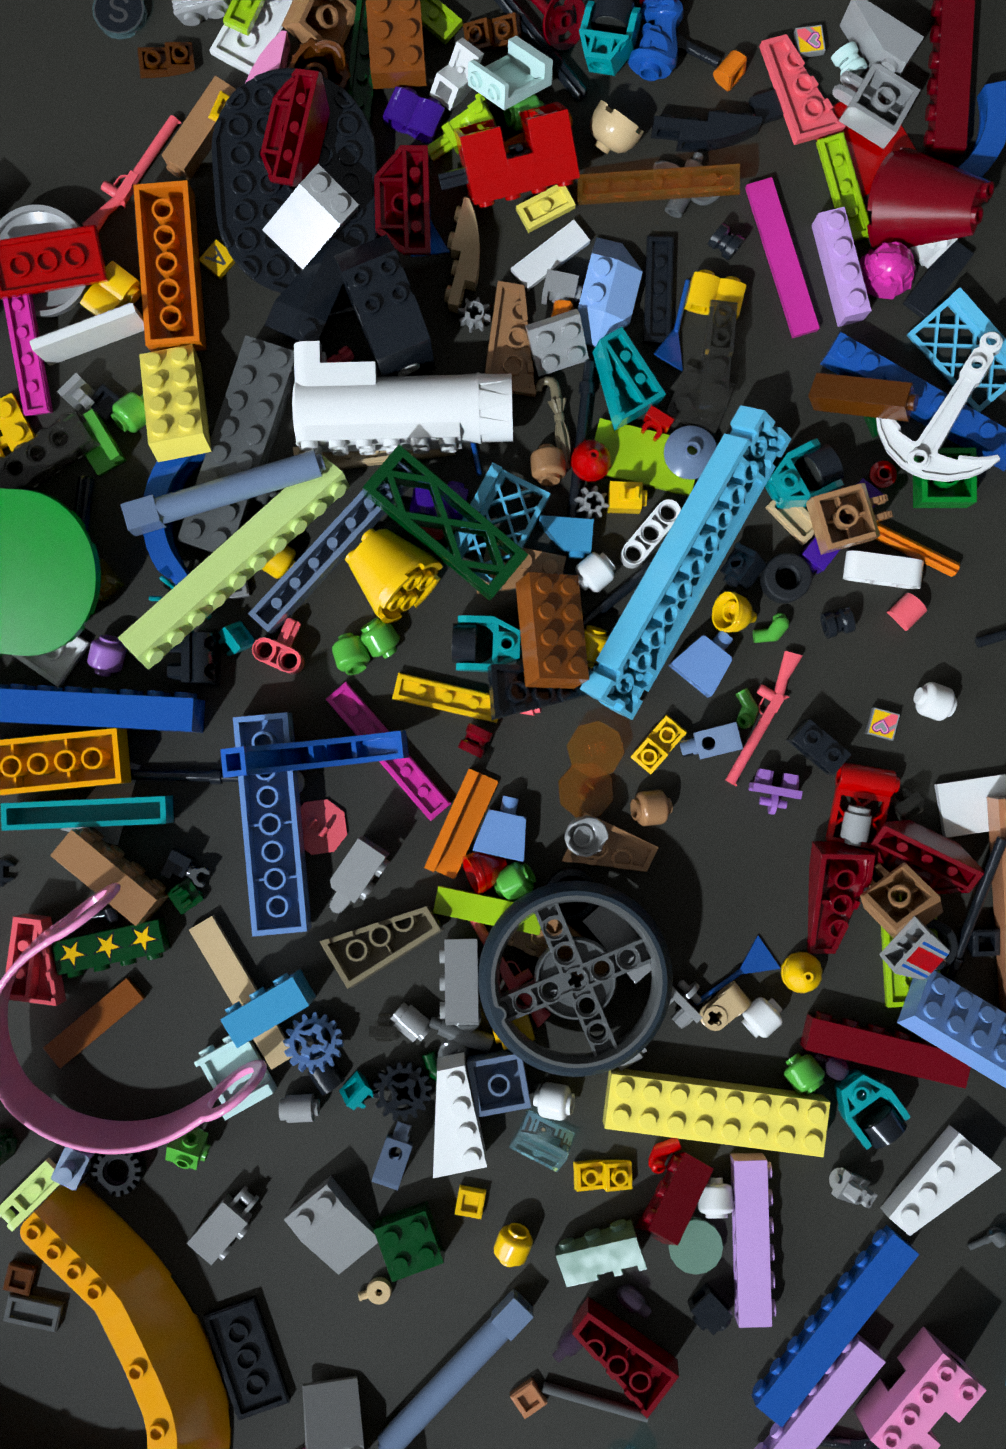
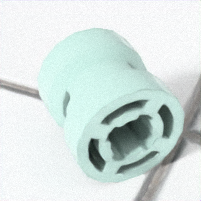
M855 42L845 44L831 57L834 65L840 68V75L847 70L860 76L868 67L864 58L859 57V49Z

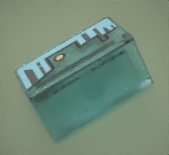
M527 1110L519 1130L511 1140L509 1148L558 1172L567 1160L575 1133L547 1118L541 1117L531 1110Z

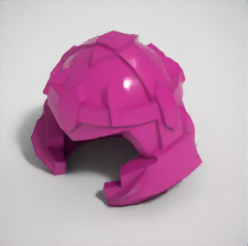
M896 241L882 243L876 250L870 249L868 254L860 259L859 264L868 294L877 298L894 300L895 296L911 289L915 275V264L911 249H908L903 243Z

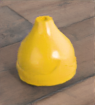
M736 592L722 593L715 600L712 608L713 624L715 628L723 632H739L757 619V614L752 610L750 602Z
M807 952L792 953L785 958L781 965L782 981L788 989L797 993L813 991L822 980L821 964L815 956Z

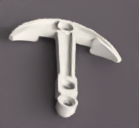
M987 332L981 337L979 347L975 348L959 373V379L917 441H912L902 434L901 426L896 420L876 418L878 434L886 452L902 469L922 479L949 482L979 475L1000 461L998 455L985 457L959 455L958 460L938 453L974 388L980 385L993 364L994 356L1001 351L1003 339L999 333ZM988 339H995L997 343L989 345L986 341ZM980 362L982 367L976 369L972 367V364ZM920 455L924 457V461L917 463L914 461V457Z

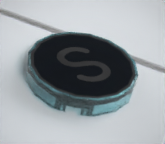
M94 0L93 17L99 28L111 38L119 40L131 38L136 35L135 32L139 28L141 30L145 25L147 9L144 0Z

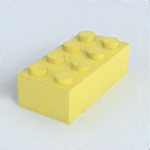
M193 344L139 354L148 444L157 461L162 462L212 452L202 368Z

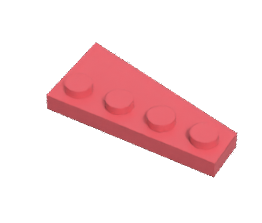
M785 34L763 40L759 48L773 87L776 90L793 144L797 145L842 132L846 126L839 122L833 113V106L829 99H824L817 88L819 84L814 76H810L804 68L805 62L788 35Z

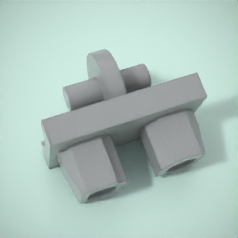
M682 979L677 985L683 992L680 994L672 986L670 1004L675 1000L680 1006L671 1016V1019L681 1029L689 1025L693 1020L698 1023L702 1019L698 1011L687 1001L691 999L697 1005L702 1000L696 993L700 985L697 982L688 985Z
M844 1168L834 1169L829 1176V1183L833 1188L831 1194L837 1199L855 1205L862 1204L864 1207L870 1208L877 1198L878 1194L868 1188L870 1181L863 1176L852 1173Z

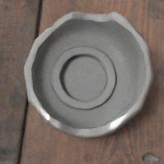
M583 815L576 817L569 823L564 839L568 849L574 854L589 857L602 851L609 835L606 825L598 818Z

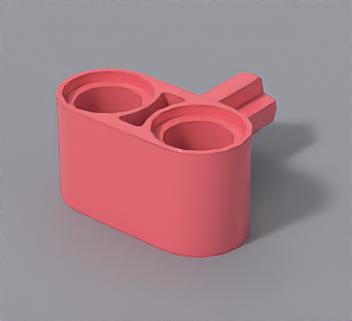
M287 618L277 640L264 637L254 642L252 646L253 656L257 660L288 674L301 672L305 664L304 657L292 647L301 623L292 618ZM265 644H271L272 654L267 658H263L260 654L261 647ZM293 654L297 657V664L295 667L288 669L284 663L285 658Z

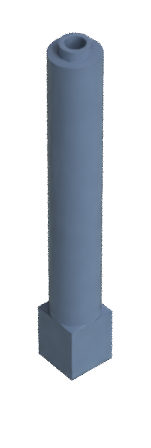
M315 450L159 497H155L152 494L122 503L121 508L128 531L134 536H139L165 528L167 523L323 477L322 471L326 470L322 454L316 455Z
M515 1288L491 1311V1317L383 1429L378 1435L379 1449H405L508 1339L512 1341L534 1318L533 1306Z

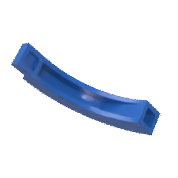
M1006 81L985 84L977 96L979 128L976 142L968 159L958 168L980 177L984 176L997 159L1006 142Z
M206 453L162 462L157 461L148 479L144 497L152 494L155 497L182 490L192 473L203 463ZM173 521L167 523V527L145 533L143 536L146 548L158 572L168 579L171 578L174 584L177 585L190 572L177 550Z

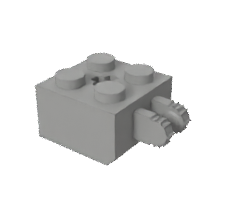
M873 64L863 78L847 70L842 72L840 76L841 85L834 86L832 95L847 105L839 122L884 149L897 133L920 89L884 66Z
M365 836L358 838L330 879L331 888L337 892L330 901L329 908L339 914L347 908L351 901L356 903L360 898L365 900L375 886L371 882L375 875L380 877L390 864V861L387 860L390 853Z

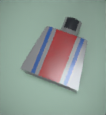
M914 916L879 955L895 974L924 980L934 970L944 968L946 957L950 951L926 925Z

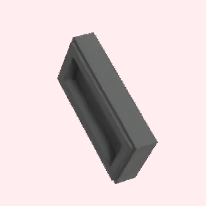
M10 1292L3 1321L56 1333L60 1326L65 1302Z

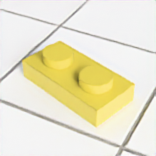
M555 185L517 205L516 211L527 232L530 233L575 209L576 204L566 186L558 187V185Z

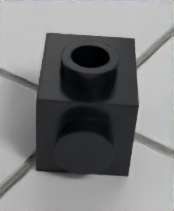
M707 1282L687 1301L690 1311L694 1315L692 1318L701 1330L704 1331L707 1328L714 1336L718 1331H723L729 1326L733 1317L730 1307Z

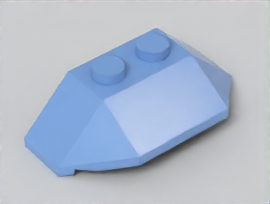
M596 237L578 306L586 345L594 347L604 336L620 327L624 329L630 325L643 272L622 243Z

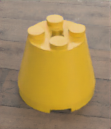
M369 529L363 534L362 542L359 546L348 553L345 561L349 564L374 613L384 623H392L401 619L402 615L400 613L410 609L413 605L417 608L429 596L440 580L437 573L443 566L434 556L388 529H380L378 531Z

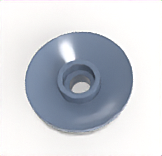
M684 426L675 430L667 439L664 447V459L667 467L676 476L688 480L698 479L717 445L712 435L705 429L697 426ZM693 446L696 448L697 453L691 455L688 453L687 448Z

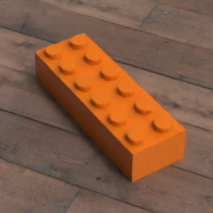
M188 180L135 184L133 187L145 345L151 352L193 344L195 351H205L207 349L195 194Z

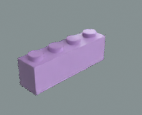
M845 207L818 213L811 226L837 326L840 327L864 321L872 310Z

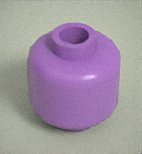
M100 635V638L94 639L91 643L87 662L89 666L95 669L96 674L111 676V673L121 671L126 655V647L115 636Z

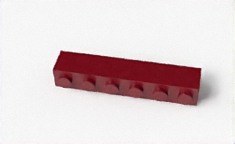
M934 0L931 8V16L935 17L930 32V43H933V51H931L929 56L928 68L932 69L926 90L927 95H930V104L927 105L925 112V121L929 122L928 130H926L923 145L927 147V155L938 159L958 160L967 148L975 0Z
M816 1011V1015L807 1013L800 1045L805 1050L966 1089L971 1067L923 1038L921 1040L911 1038L912 1034L896 1030L895 1034L885 1032L886 1028L875 1024H869L868 1028L859 1026V1021L843 1017L842 1021L832 1019L833 1015L821 1011Z

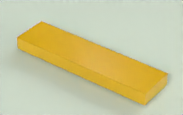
M398 673L392 699L497 723L498 719L491 720L489 693Z

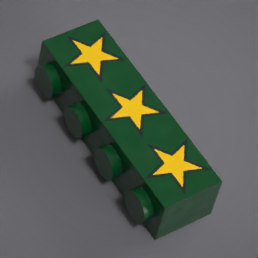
M164 917L152 919L137 926L129 924L61 939L51 944L57 975L67 973L68 978L83 975L84 969L94 968V972L111 968L110 964L120 962L121 966L137 963L136 958L147 956V960L164 957L163 952L171 949Z

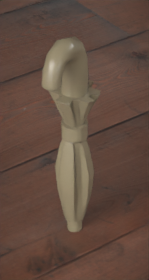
M545 376L538 380L535 386L536 393L542 392L544 385L550 387L551 401H547L555 414L554 440L556 447L563 451L566 470H569L571 462V436L563 413L567 398L562 399L558 381L554 377Z

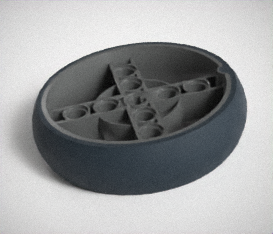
M574 880L561 881L539 887L516 900L504 911L492 927L485 941L479 963L478 983L485 1015L498 1038L511 1052L539 1070L561 1076L581 1077L613 1070L634 1058L650 1043L660 1029L670 1005L673 972L666 941L659 927L644 908L624 893L612 887L589 881ZM586 902L605 907L628 922L639 936L609 949H605L599 943L585 937H572L559 903ZM535 914L548 947L537 961L534 980L501 993L499 976L505 948L519 926ZM553 919L562 923L561 930L554 934L546 929L547 923ZM566 945L572 948V955L568 959L558 957L557 950L561 946ZM624 950L634 952V958L630 963H622L619 959L620 954ZM598 961H606L609 964L608 970L604 974H597L594 971V965ZM650 963L652 982L647 1005L632 1029L622 1038L615 1041L603 1009L609 1004L615 993L617 977ZM577 971L578 975L582 973L583 976L579 978L580 983L574 984L573 981H568L571 979L572 972ZM548 982L555 983L558 987L556 993L553 995L544 994L542 991L544 984ZM521 993L529 994L532 997L531 1003L527 1006H521L516 1001L518 995ZM586 997L591 998L594 1001L593 1007L589 1010H582L579 1007L580 1000ZM544 1007L559 1017L579 1020L592 1052L563 1053L545 1048L521 1032L513 1020ZM602 1024L605 1029L601 1035L593 1036L590 1034L589 1031L592 1025Z

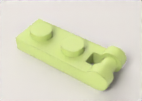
M50 1158L46 1159L0 1205V1217L8 1223L7 1227L11 1231H14L60 1185L51 1179L56 1164ZM12 1205L20 1212L18 1215L10 1209Z

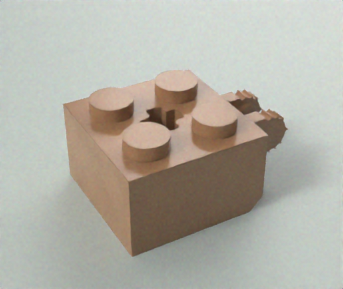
M860 483L817 495L808 500L806 506L820 554L823 555L878 538L880 533L877 522L893 517L892 511H884L874 515L872 506L881 505L889 501L887 495L869 499L865 483ZM840 515L847 518L846 523L840 521Z
M902 863L890 873L881 864L875 865V873L881 877V880L876 883L872 879L868 889L860 895L863 908L893 939L914 916L924 925H927L943 913L940 896L906 863Z

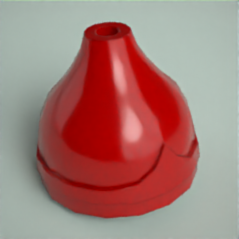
M586 440L574 449L571 456V466L574 473L580 479L587 482H595L608 474L611 467V455L603 443L596 440Z
M482 852L469 853L462 859L466 877L476 894L484 893L493 887L500 872L507 866L504 857H496Z

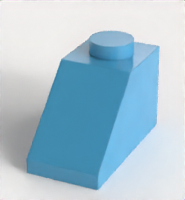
M539 516V526L563 554H569V558L585 559V555L591 554L594 519Z

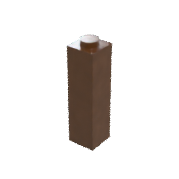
M816 373L808 395L815 411L907 422L911 412L916 411L919 400L918 395L915 394L913 383L825 373Z

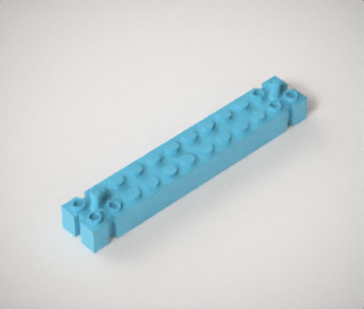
M740 405L730 423L731 433H724L597 657L596 661L599 665H595L593 671H589V680L580 687V690L622 716L631 720L635 717L643 703L639 698L644 690L649 692L772 475L776 467L773 464L776 456L782 457L791 441L790 436L781 427L774 426L775 421L765 410Z

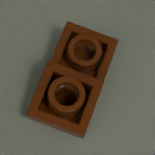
M516 12L493 19L485 17L463 24L465 40L480 51L507 47L508 40L514 36L522 39L520 17Z
M165 42V47H137L140 78L170 77L195 71L192 42Z

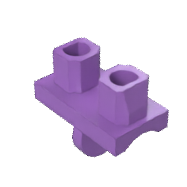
M758 769L754 783H749L748 790L770 794L769 798L760 797L759 804L768 806V814L774 815L777 808H787V801L779 800V796L794 799L802 798L803 791H798V775L783 773L781 786L776 787L771 786L774 771Z

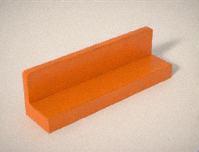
M470 768L468 769L425 864V869L432 872L437 871L452 879L456 878L462 864V859L470 847L497 787V780Z

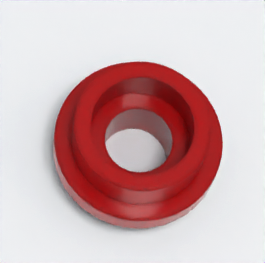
M887 461L875 463L869 471L871 483L878 488L891 486L897 477L894 465ZM880 470L887 472V478L880 476Z

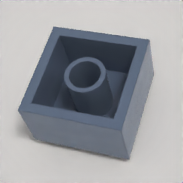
M509 1049L468 1056L467 1066L477 1117L531 1108L523 1060L518 1058Z

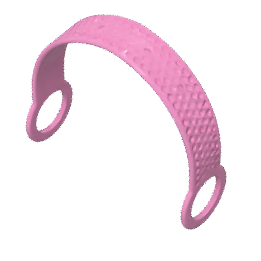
M112 883L96 892L67 916L41 933L23 951L0 980L1 1102L12 1116L38 1135L68 1148L98 1154L135 1153L167 1144L185 1135L203 1122L215 1120L231 1111L258 1086L267 1070L265 1061H251L232 1072L212 1091L188 1106L167 1115L138 1121L106 1120L76 1112L47 1096L29 1080L14 1053L8 1028V1003L15 978L20 968L30 958L53 942L69 935L102 910L120 891L121 886L119 883ZM253 1073L249 1081L239 1092L225 1103L212 1108L219 1096L228 1087L243 1076Z

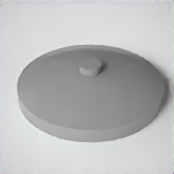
M27 205L9 212L0 220V240L81 226L73 218L53 207ZM90 285L32 294L36 317H55L70 311L82 300Z

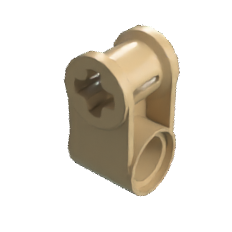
M732 981L724 986L715 997L700 1009L699 1014L702 1016L700 1021L708 1029L719 1031L734 1018L745 1012L752 1002L736 982ZM711 1011L716 1014L718 1019L715 1023L710 1020L708 1015Z

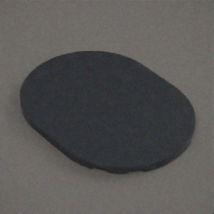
M296 68L266 71L254 76L253 79L238 87L225 102L216 120L212 137L216 215L224 245L231 258L247 276L261 286L278 293H282L299 275L302 269L263 232V228L297 186L272 183L269 180V174L264 166L260 152L273 97L283 84L292 77L291 74ZM322 75L330 114L318 164L359 204L358 211L334 236V238L352 247H357L376 239L377 236L374 176L377 173L375 142L369 122L353 97L341 86H338Z

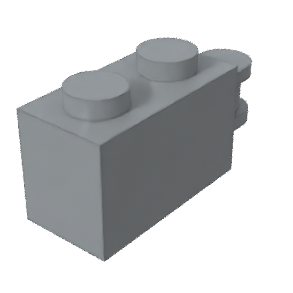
M246 1185L234 1198L227 1194L187 1242L210 1265L217 1258L222 1261L233 1248L230 1243L235 1237L240 1240L251 1227L248 1224L252 1217L249 1210L258 1201L259 1197L257 1195L254 1197L247 1191L248 1187ZM239 1199L247 1205L245 1208L237 1202Z

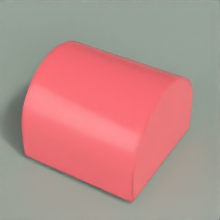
M906 593L887 613L905 631H908L927 612V608L916 596Z

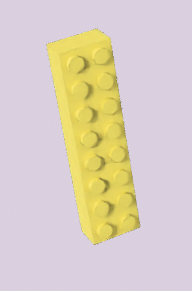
M615 1068L608 1073L603 1124L605 1129L824 1157L830 1101L822 1094L810 1093L806 1095L805 1092L799 1094L791 1090L630 1069L620 1071L619 1068Z

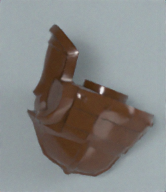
M310 37L306 43L300 44V48L295 55H292V60L288 67L319 71L325 78L341 86L343 89H346L347 81L351 77L349 65L346 63L344 48L338 41L332 39L314 40V38Z

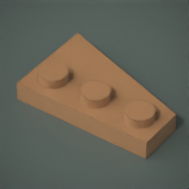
M584 812V814H583V815L592 816V815H590V814H588V813H586V812ZM599 819L606 825L609 835L602 851L589 857L577 856L567 848L562 858L564 862L647 872L658 847Z

